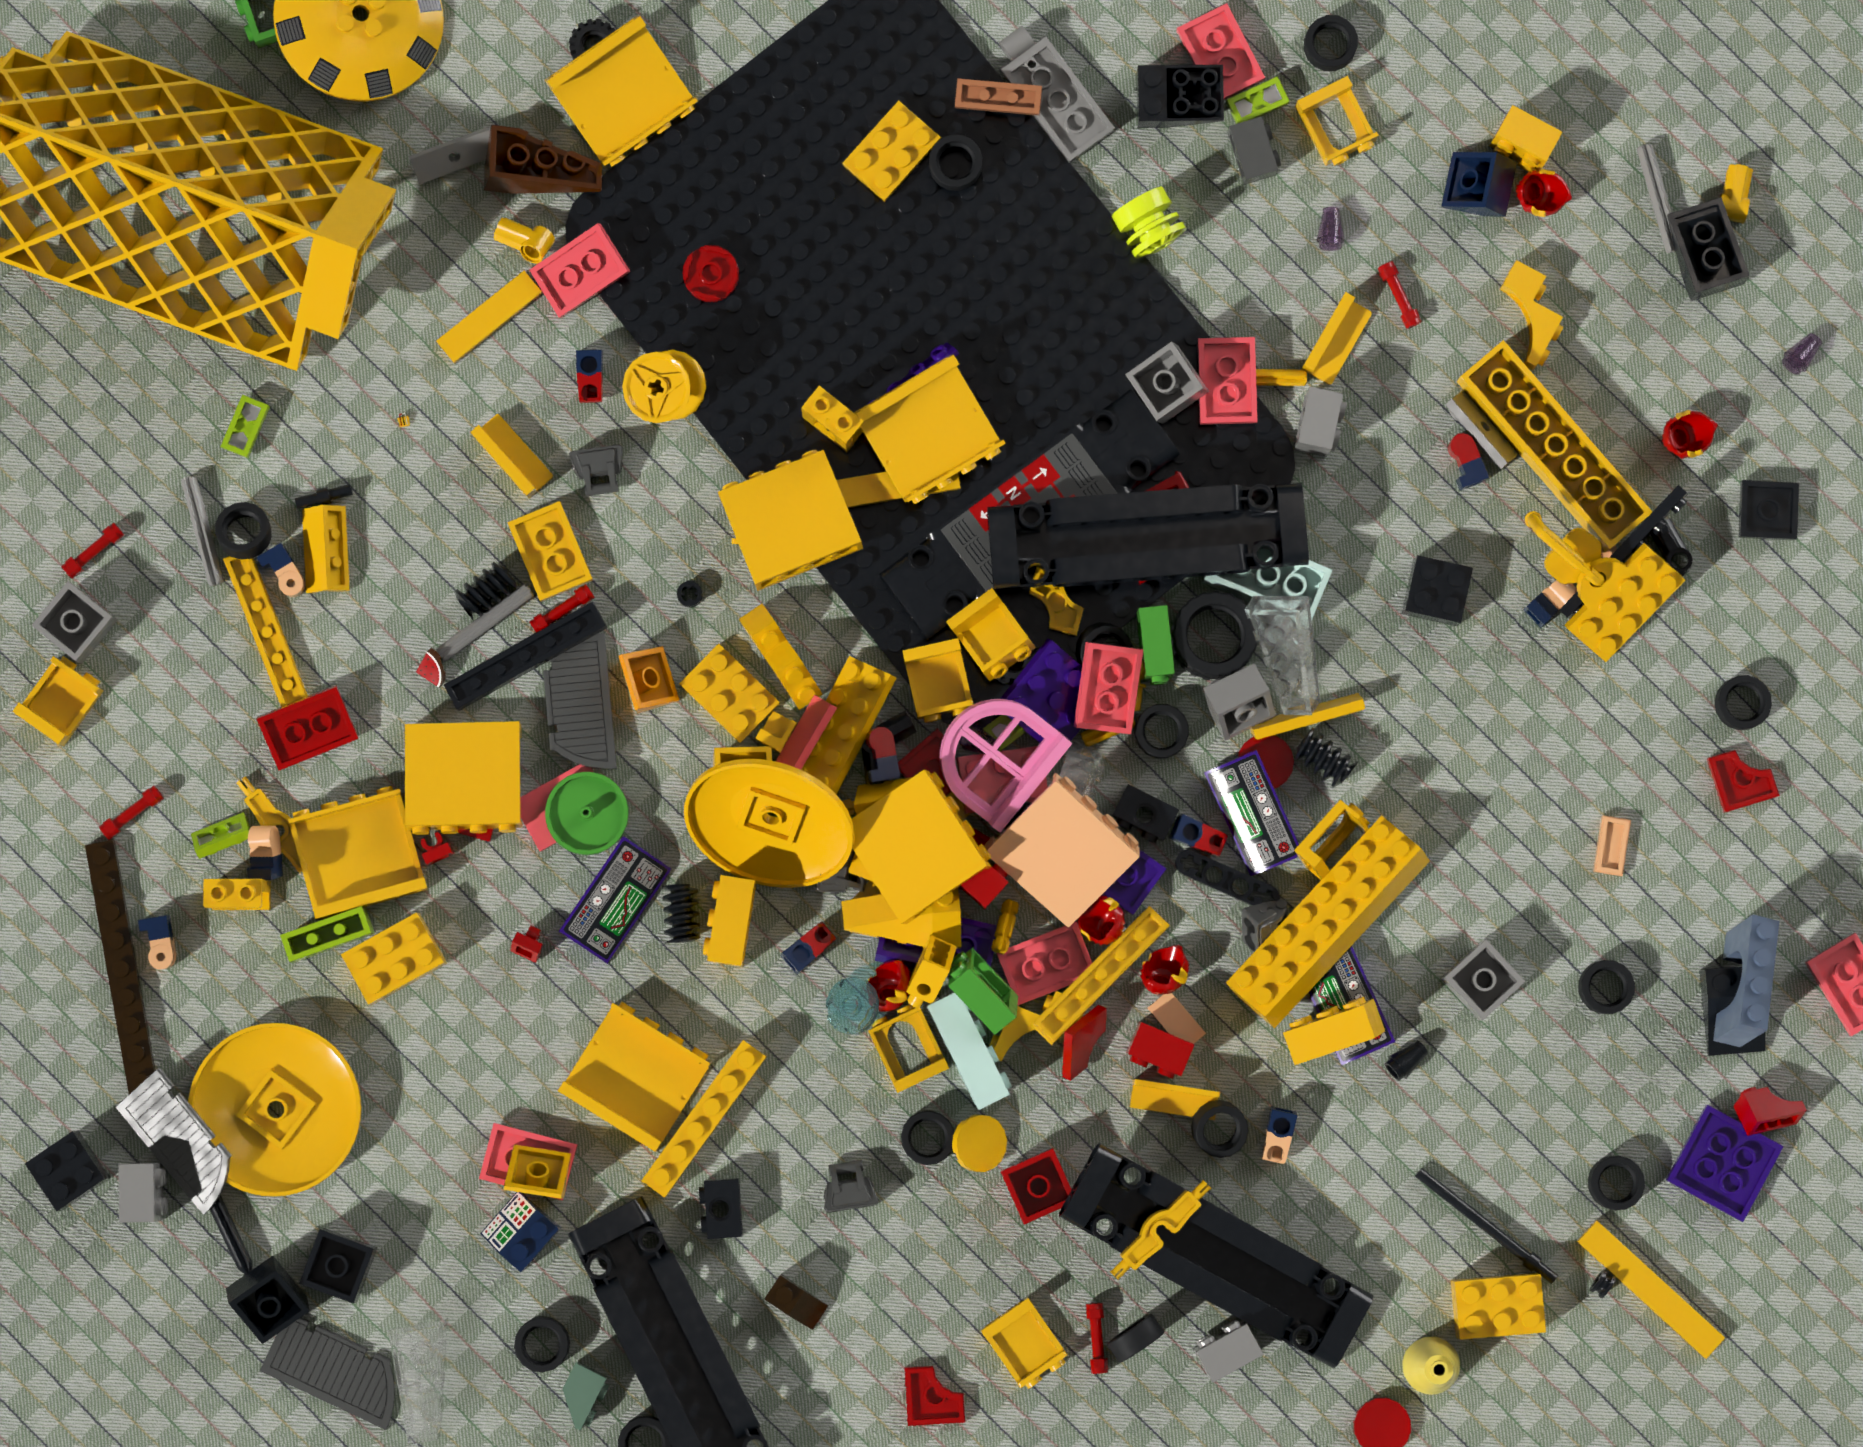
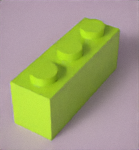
M360 906L281 934L280 937L289 962L295 963L371 936L375 932L366 907Z

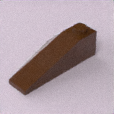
M491 125L484 169V191L509 194L601 192L602 164L574 151L567 152L552 145L553 142L546 139L542 141L532 137L523 129Z

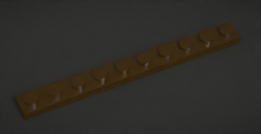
M115 840L85 845L128 1093L130 1094L156 1069Z

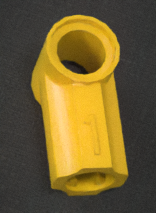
M1729 164L1723 193L1720 195L1729 220L1742 224L1745 223L1749 210L1750 199H1748V193L1753 169L1745 165Z
M506 217L500 219L494 232V240L519 250L525 260L534 264L540 263L555 242V237L549 229L543 226H535L531 229Z

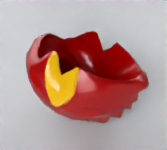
M1545 169L1529 171L1517 184L1516 193L1520 204L1525 212L1532 213L1535 216L1545 217L1556 214L1567 202L1572 200V195L1566 182L1555 171Z
M1686 410L1676 413L1674 418L1666 421L1662 435L1663 445L1667 447L1668 451H1671V453H1674L1681 459L1700 456L1711 446L1718 424L1701 412Z
M1101 895L1078 918L1080 932L1089 941H1094L1095 944L1099 943L1100 946L1115 942L1123 934L1125 924L1124 913L1119 907V903L1111 897Z
M1172 945L1150 953L1148 961L1142 963L1143 969L1140 970L1143 985L1151 993L1163 995L1171 994L1185 984L1189 972V962L1183 952V947Z
M892 960L876 967V975L868 979L870 1003L877 1011L887 1012L898 1009L907 1001L910 995L906 992L911 978L908 967L901 960Z

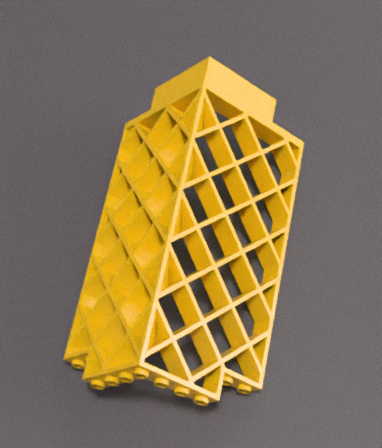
M68 31L64 33L60 40L56 39L49 54L45 53L42 58L14 47L10 49L6 56L0 57V99L2 101L0 102V154L4 152L24 180L7 188L0 178V216L15 236L8 240L0 237V261L295 371L299 369L307 356L312 330L339 339L348 325L362 257L392 211L396 189L372 181L379 171L383 148ZM65 59L74 61V62H66V63H63ZM128 81L139 86L118 88L115 83ZM93 86L95 91L71 94L68 88ZM46 91L49 97L24 99L21 94ZM195 106L205 111L184 113L181 107ZM158 110L161 116L137 118L135 112ZM111 115L115 121L91 124L87 118ZM65 121L68 127L45 130L40 124ZM260 130L271 135L250 137L246 131ZM223 134L226 141L204 143L201 137ZM42 137L61 165L44 172L25 143ZM178 140L181 146L158 149L154 143ZM132 146L135 152L112 155L107 148ZM325 154L335 158V160L316 162L312 155ZM289 159L292 165L271 168L266 161ZM105 162H110L128 190L110 196L91 168ZM243 164L247 171L225 174L221 167ZM198 170L201 177L179 180L174 173ZM71 177L90 206L73 212L54 184ZM346 184L341 193H337L333 185ZM174 186L177 187L195 213L179 221L175 219L158 194ZM309 189L314 196L291 198L287 191ZM32 193L52 220L37 228L16 201ZM264 195L268 202L245 204L241 198ZM138 202L156 228L155 231L140 237L120 210ZM239 212H244L262 239L243 246L225 218ZM100 218L118 246L101 252L83 227V224ZM323 220L317 230L312 229L308 222ZM205 227L223 254L205 261L186 234ZM62 234L81 261L71 264L58 259L45 240ZM306 237H312V246L308 265L306 266L291 243ZM166 242L184 270L166 276L148 249ZM269 252H272L289 277V279L272 286L253 260ZM128 258L146 285L136 288L123 283L111 264ZM231 267L250 292L249 295L232 301L214 275ZM194 283L212 309L203 313L189 308L176 289ZM300 292L302 294L295 321L281 299ZM260 307L278 334L267 337L254 332L242 314Z

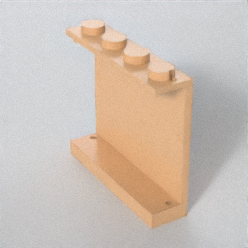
M1055 773L1053 775V783L997 839L992 836L985 843V848L997 865L1069 928L1140 857V851L1138 847L1139 842L1130 833L1124 834L1117 828L1118 823L1110 815L1101 814L1096 809L1097 804L1089 796H1081L1075 790V784L1068 777L1064 776L1061 778Z

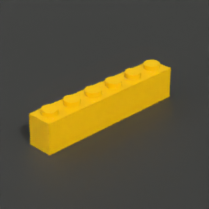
M742 1040L641 1180L643 1183L664 1198L667 1197L767 1056L745 1040Z

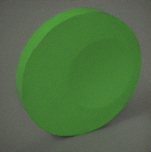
M579 772L567 776L553 788L546 803L545 819L550 834L563 848L580 855H594L610 849L620 840L628 824L629 809L624 793L610 778L595 772Z

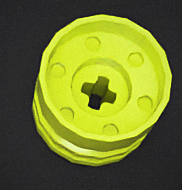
M1162 186L1134 198L1120 207L1111 216L1121 233L1131 230L1135 231L1126 243L1128 246L1140 243L1132 250L1136 259L1148 254H1154L1166 248L1187 229L1183 222L1172 225L1180 217L1177 212L1164 215L1163 212L1170 207L1172 202Z

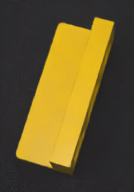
M1347 292L1343 295L1302 367L1308 374L1328 385H1332L1372 315L1370 310L1355 303V297Z
M496 414L482 427L478 425L470 432L528 499L553 478V474L499 414Z
M319 505L304 508L302 510L306 593L350 591L346 506Z
M1133 1079L1129 1107L1193 1117L1201 1106L1209 1101L1218 1100L1220 1092ZM1216 1114L1210 1117L1209 1120L1215 1121Z

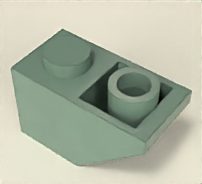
M578 1361L575 1363L563 1387V1392L574 1426L581 1431L584 1425L588 1427L591 1425L597 1413L592 1408L597 1399L601 1401L604 1399L610 1385L605 1383L608 1376Z

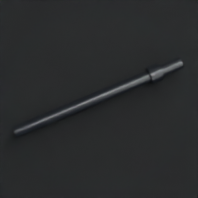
M1421 1168L1416 1173L1415 1177L1523 1261L1522 1265L1531 1272L1534 1270L1536 1273L1541 1274L1550 1284L1556 1280L1558 1274L1542 1263V1258L1533 1251L1531 1253L1528 1252L1426 1170Z

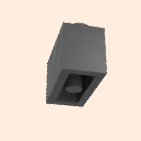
M1262 116L1229 126L1227 133L1243 185L1276 176L1281 162L1277 150L1272 151L1269 140L1273 139L1269 124H1264Z

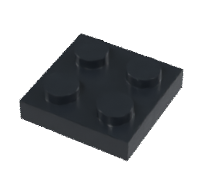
M1740 481L1738 538L1797 540L1799 483Z

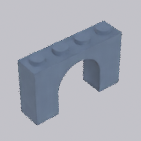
M1751 915L1726 932L1723 960L1742 964V975L1733 1001L1728 1007L1716 1014L1713 1041L1742 1047L1767 1031L1780 921Z

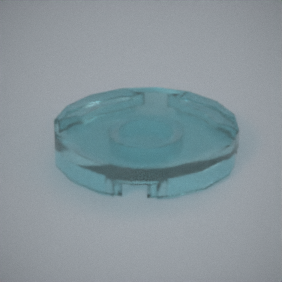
M857 977L838 981L831 988L826 999V1008H828L829 1014L827 1015L828 1021L835 1030L843 1034L858 1035L867 1031L875 1022L879 1012V998L875 988L869 982Z

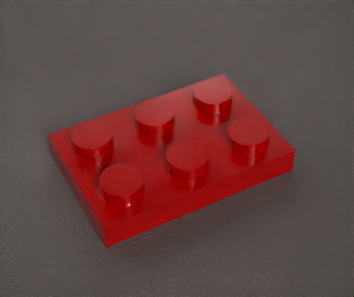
M337 685L256 718L278 771L359 738Z

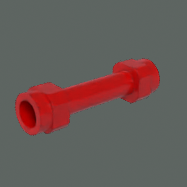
M1390 261L1378 267L1377 269L1382 281H1387L1403 314L1400 316L1403 325H1405L1406 329H1410L1422 322L1417 309H1412L1397 278L1399 271L1396 265H1394L1393 261Z
M114 522L103 530L104 535L75 559L70 557L61 566L71 579L84 571L82 567L109 544L113 543L115 545L125 536Z
M586 584L574 590L575 595L543 616L540 613L530 620L529 623L537 633L548 627L580 604L585 606L595 597Z
M155 785L144 791L141 799L113 820L108 818L99 826V829L108 840L121 833V827L149 806L154 808L164 799Z
M1103 1303L1086 1304V1318L1090 1319L1093 1359H1090L1091 1374L1108 1373V1358H1104L1101 1318H1104Z

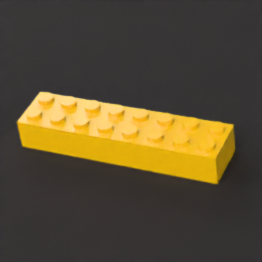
M1504 340L1456 381L1578 523L1600 541L1604 553L1653 512Z
M1381 815L1330 872L1229 978L1226 984L1236 996L1275 1029L1430 860L1421 847Z

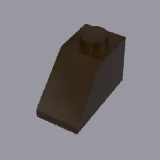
M780 1274L764 1298L767 1302L812 1330L828 1308L826 1303L783 1274Z

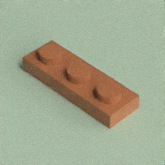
M957 78L955 108L1040 116L1042 86Z

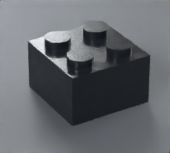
M1417 555L1413 559L1402 614L1458 626L1462 621L1473 568Z
M79 1130L70 1132L25 1163L56 1212L63 1211L110 1179V1176Z
M321 1228L318 1231L299 1284L354 1304L358 1302L378 1247L329 1229Z
M271 1256L226 1288L228 1304L262 1344L310 1311L306 1294L274 1256Z

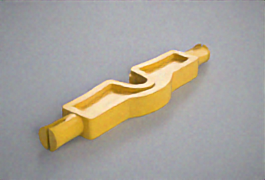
M243 777L242 781L239 780L236 784L247 796L244 802L251 809L260 826L277 827L282 825L285 832L280 836L281 852L295 869L302 873L288 819L291 817L277 810L263 790H256L247 777Z
M1202 1180L1192 1192L1185 1190L1167 1209L1159 1210L1150 1215L1143 1223L1139 1236L1120 1254L1123 1260L1110 1273L1119 1280L1130 1268L1137 1270L1164 1245V1242L1156 1233V1228L1159 1225H1164L1170 1232L1177 1233L1190 1216L1201 1206L1199 1200L1212 1188Z

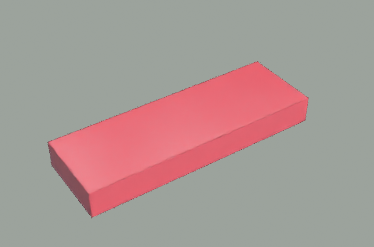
M814 695L777 757L776 762L801 770L837 707Z

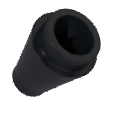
M1417 1040L1415 1043L1388 1056L1389 1060L1385 1062V1067L1396 1080L1407 1079L1428 1054V1051Z

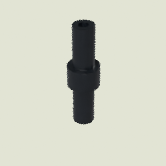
M350 484L332 489L324 487L317 489L316 493L295 498L297 509L316 504L327 505L332 503L331 500L353 495Z

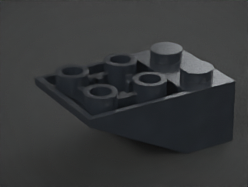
M1138 65L1136 72L1137 128H1170L1224 121L1223 65Z

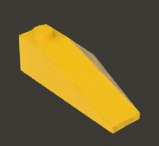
M958 887L918 913L915 919L908 924L900 923L882 894L841 901L845 931L876 938L892 939L901 944L909 943L922 946L923 949L930 935H933L957 946L956 949L961 948V909Z

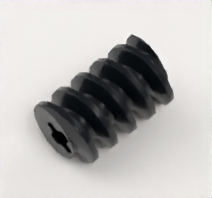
M492 562L493 573L483 569L484 579L482 580L474 576V587L466 582L464 583L466 593H462L458 589L454 591L457 600L473 621L472 612L479 616L483 615L482 605L488 609L492 608L491 598L497 602L501 601L500 591L506 595L511 594L508 585H512L516 589L519 588L503 565L500 566Z
M1312 727L1296 748L1295 759L1298 760L1306 756L1304 766L1307 767L1315 763L1313 773L1316 774L1324 770L1322 780L1325 781L1333 777L1331 787L1334 788L1343 783L1358 761L1349 765L1351 756L1347 754L1340 758L1342 751L1340 747L1331 751L1333 744L1331 740L1321 744L1324 735L1320 733L1316 737H1312L1315 729Z
M690 884L663 885L662 889L671 892L663 896L664 901L671 903V905L664 907L663 911L672 914V916L664 919L665 924L672 926V928L665 930L664 934L673 937V939L665 943L693 942L700 939L701 935L692 932V930L700 927V923L692 921V918L699 916L700 913L691 910V907L699 904V900L691 898V895L698 893V889L690 887Z

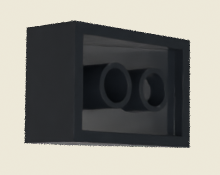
M1721 197L1667 215L1681 276L1690 301L1745 284L1750 275Z
M1742 967L1699 970L1707 1056L1765 1051V1032L1742 1047L1713 1041L1716 1014L1728 1007L1733 1001L1739 988Z

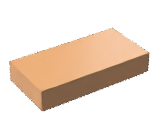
M1601 816L1593 872L1623 876L1631 820Z
M1172 993L1163 994L1147 1008L1171 1035L1194 1044L1206 1034Z

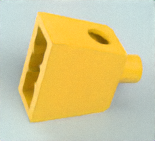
M930 935L913 970L906 991L910 994L907 1001L911 1006L922 1008L925 1002H934L950 971L957 946Z

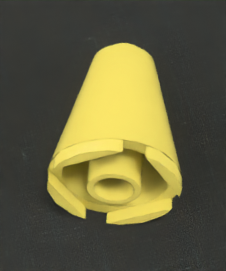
M1434 1336L1422 1337L1411 1344L1405 1351L1402 1361L1403 1374L1415 1390L1424 1394H1439L1448 1390L1457 1380L1460 1371L1459 1356L1454 1347L1446 1340ZM1439 1364L1438 1371L1434 1373V1367Z

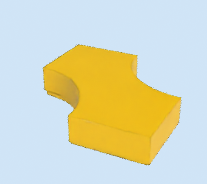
M1039 567L1035 569L1034 580L1041 579L1044 576L1043 570ZM1043 585L1038 588L1031 587L1029 595L1038 598L1045 605L1049 613V629L1077 636L1084 608L1070 600L1064 587H1053V585Z

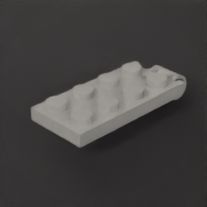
M1021 26L999 42L1001 49L1011 60L1010 63L999 69L1009 83L1042 86L1040 116H1033L1069 163L1115 131V127L1046 36H1043L1035 44L1028 31ZM1033 62L1036 66L1029 68L1028 64Z

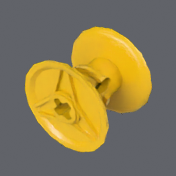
M672 349L646 353L632 361L625 372L622 389L625 402L632 413L644 421L661 423L683 419L694 413L704 400L706 381L703 370L694 358L685 352Z

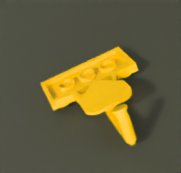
M1531 511L1525 516L1526 525L1532 528L1535 534L1552 548L1544 561L1547 572L1561 584L1577 583L1578 597L1584 605L1565 624V627L1605 662L1685 582L1682 575L1645 543L1623 563L1616 558H1601L1600 541L1584 528H1575L1561 539L1542 522V517L1538 512Z

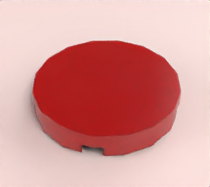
M705 245L687 257L683 265V280L687 290L695 298L704 302H718L726 299L734 292L739 281V268L735 258L728 250L716 245Z
M1276 735L1258 740L1253 736L1243 744L1238 752V757L1256 749L1273 788L1276 789L1288 780L1293 771L1294 758L1292 750L1284 740Z
M1377 1397L1365 1402L1357 1410L1353 1420V1432L1362 1447H1403L1411 1433V1420L1406 1409L1397 1401L1387 1397Z

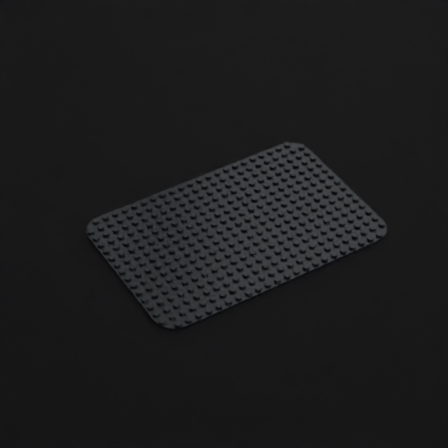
M828 0L693 105L695 109L683 118L678 116L671 122L672 125L660 134H655L645 145L633 151L602 176L601 192H583L571 206L565 224L566 242L568 244L597 223L603 226L631 272L598 294L645 353L673 349L687 353L698 362L704 372L706 390L704 400L693 414L746 480H749V476L759 471L766 473L774 470L775 466L783 461L790 460L794 462L799 460L804 453L811 450H817L818 452L824 450L836 480L886 472L864 433L846 453L802 417L801 407L820 385L854 413L872 400L885 394L887 388L892 383L900 381L908 375L909 370L917 363H922L937 346L944 345L947 342L959 352L956 356L959 363L957 368L998 438L1006 443L999 447L1001 453L989 460L984 456L975 462L976 468L964 475L959 471L958 476L961 489L929 494L928 497L916 504L912 500L904 502L903 499L848 508L862 541L863 549L816 567L909 684L903 650L958 637L948 625L931 639L927 640L879 574L910 552L913 547L926 540L925 538L940 525L1081 422L1085 423L1096 412L1107 407L1128 390L1132 389L1145 405L1125 374L1171 341L1180 347L1198 374L1197 340L1198 338H1210V336L1145 256L1137 259L1134 257L1132 250L1136 245H1127L1128 234L1119 231L1111 217L1112 214L1071 163L1067 161L1032 115L955 108L957 78L1004 83L1005 81L939 0ZM898 100L941 138L956 134L972 139L980 148L983 157L982 172L978 180L969 188L953 191L939 186L932 178L929 169V152L885 202L847 170L842 163ZM953 146L947 148L939 158L941 171L951 179L965 177L972 168L973 161L971 155L962 147ZM705 245H716L728 250L735 258L739 268V281L734 292L726 299L718 302H704L695 298L687 290L683 280V265L687 257ZM1258 396V422L1242 424H1200L1198 399L1164 424L1157 421L1180 455L1150 476L1145 482L1135 487L1133 492L1146 491L1175 475V471L1181 472L1189 488L1221 485L1253 487L1257 484H1291L1295 472L1294 449L1283 427ZM1100 418L1096 421V426L1101 431H1107L1112 427L1111 422L1107 418ZM1134 463L1130 466V471L1134 476L1141 477L1146 473L1145 467L1140 463ZM918 552L913 556V562L918 566H924L929 561L928 555L924 552ZM1036 566L1031 567L1028 570V575L1032 579L1034 577ZM1184 578L1148 580L1141 585L1138 581L1064 587L1070 600L1084 608L1077 636L1049 629V613L1045 605L1038 598L1029 595L1030 586L1002 588L997 592V595L1029 639H1031L1032 643L1035 644L1037 651L1047 639H1050L1078 663L1076 643L1080 634L1088 626L1102 622L1113 624L1121 629L1136 617L1139 608L1149 607ZM955 597L947 601V607L952 612H958L962 609L963 603L959 598ZM1101 634L1096 636L1091 642L1102 644L1112 635ZM959 640L973 704L989 699H1000L1010 686L1000 683L997 679L989 681ZM1024 660L1017 661L1008 670H1018L1024 664ZM952 712L941 714V720L946 724H951L956 716H952ZM1000 715L984 717L974 722L969 728L982 729Z

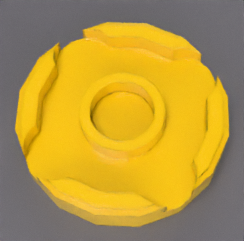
M977 1114L969 1116V1118L958 1124L953 1134V1153L956 1154L959 1164L969 1171L986 1172L992 1170L1002 1161L1006 1153L1007 1138L1005 1130L999 1121L991 1116Z

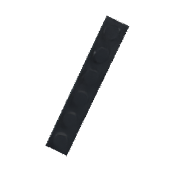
M1678 485L1609 558H1616L1625 563V560L1643 543L1648 544L1645 539L1652 532L1657 535L1668 523L1664 519L1672 511L1677 514L1685 506L1687 501L1684 498L1688 495L1687 492ZM1578 592L1559 610L1568 619L1584 605L1578 597Z
M592 601L444 684V687L455 708L460 711L608 627L595 603Z

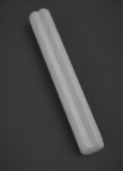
M1644 144L1637 148V153L1666 253H1673L1676 251L1667 215L1672 213L1653 145Z
M188 476L183 478L181 483L207 582L210 586L220 585L224 582L198 480L195 476Z
M526 584L512 592L439 646L436 651L441 659L447 661L532 599L534 596L533 592Z

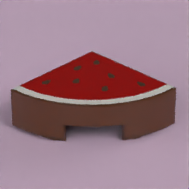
M431 647L424 656L416 673L440 688L445 681L446 672L440 661V655Z

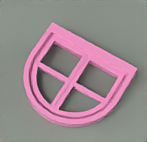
M989 699L969 706L951 722L944 734L940 747V767L944 780L954 795L1001 833L1072 745V742L1027 706L1007 699ZM991 715L1014 717L992 745L969 728L974 722ZM1020 721L1027 724L1044 738L1021 768L997 750ZM961 736L985 753L963 782L957 772L955 763L956 749ZM990 758L1014 775L991 805L968 788V785Z

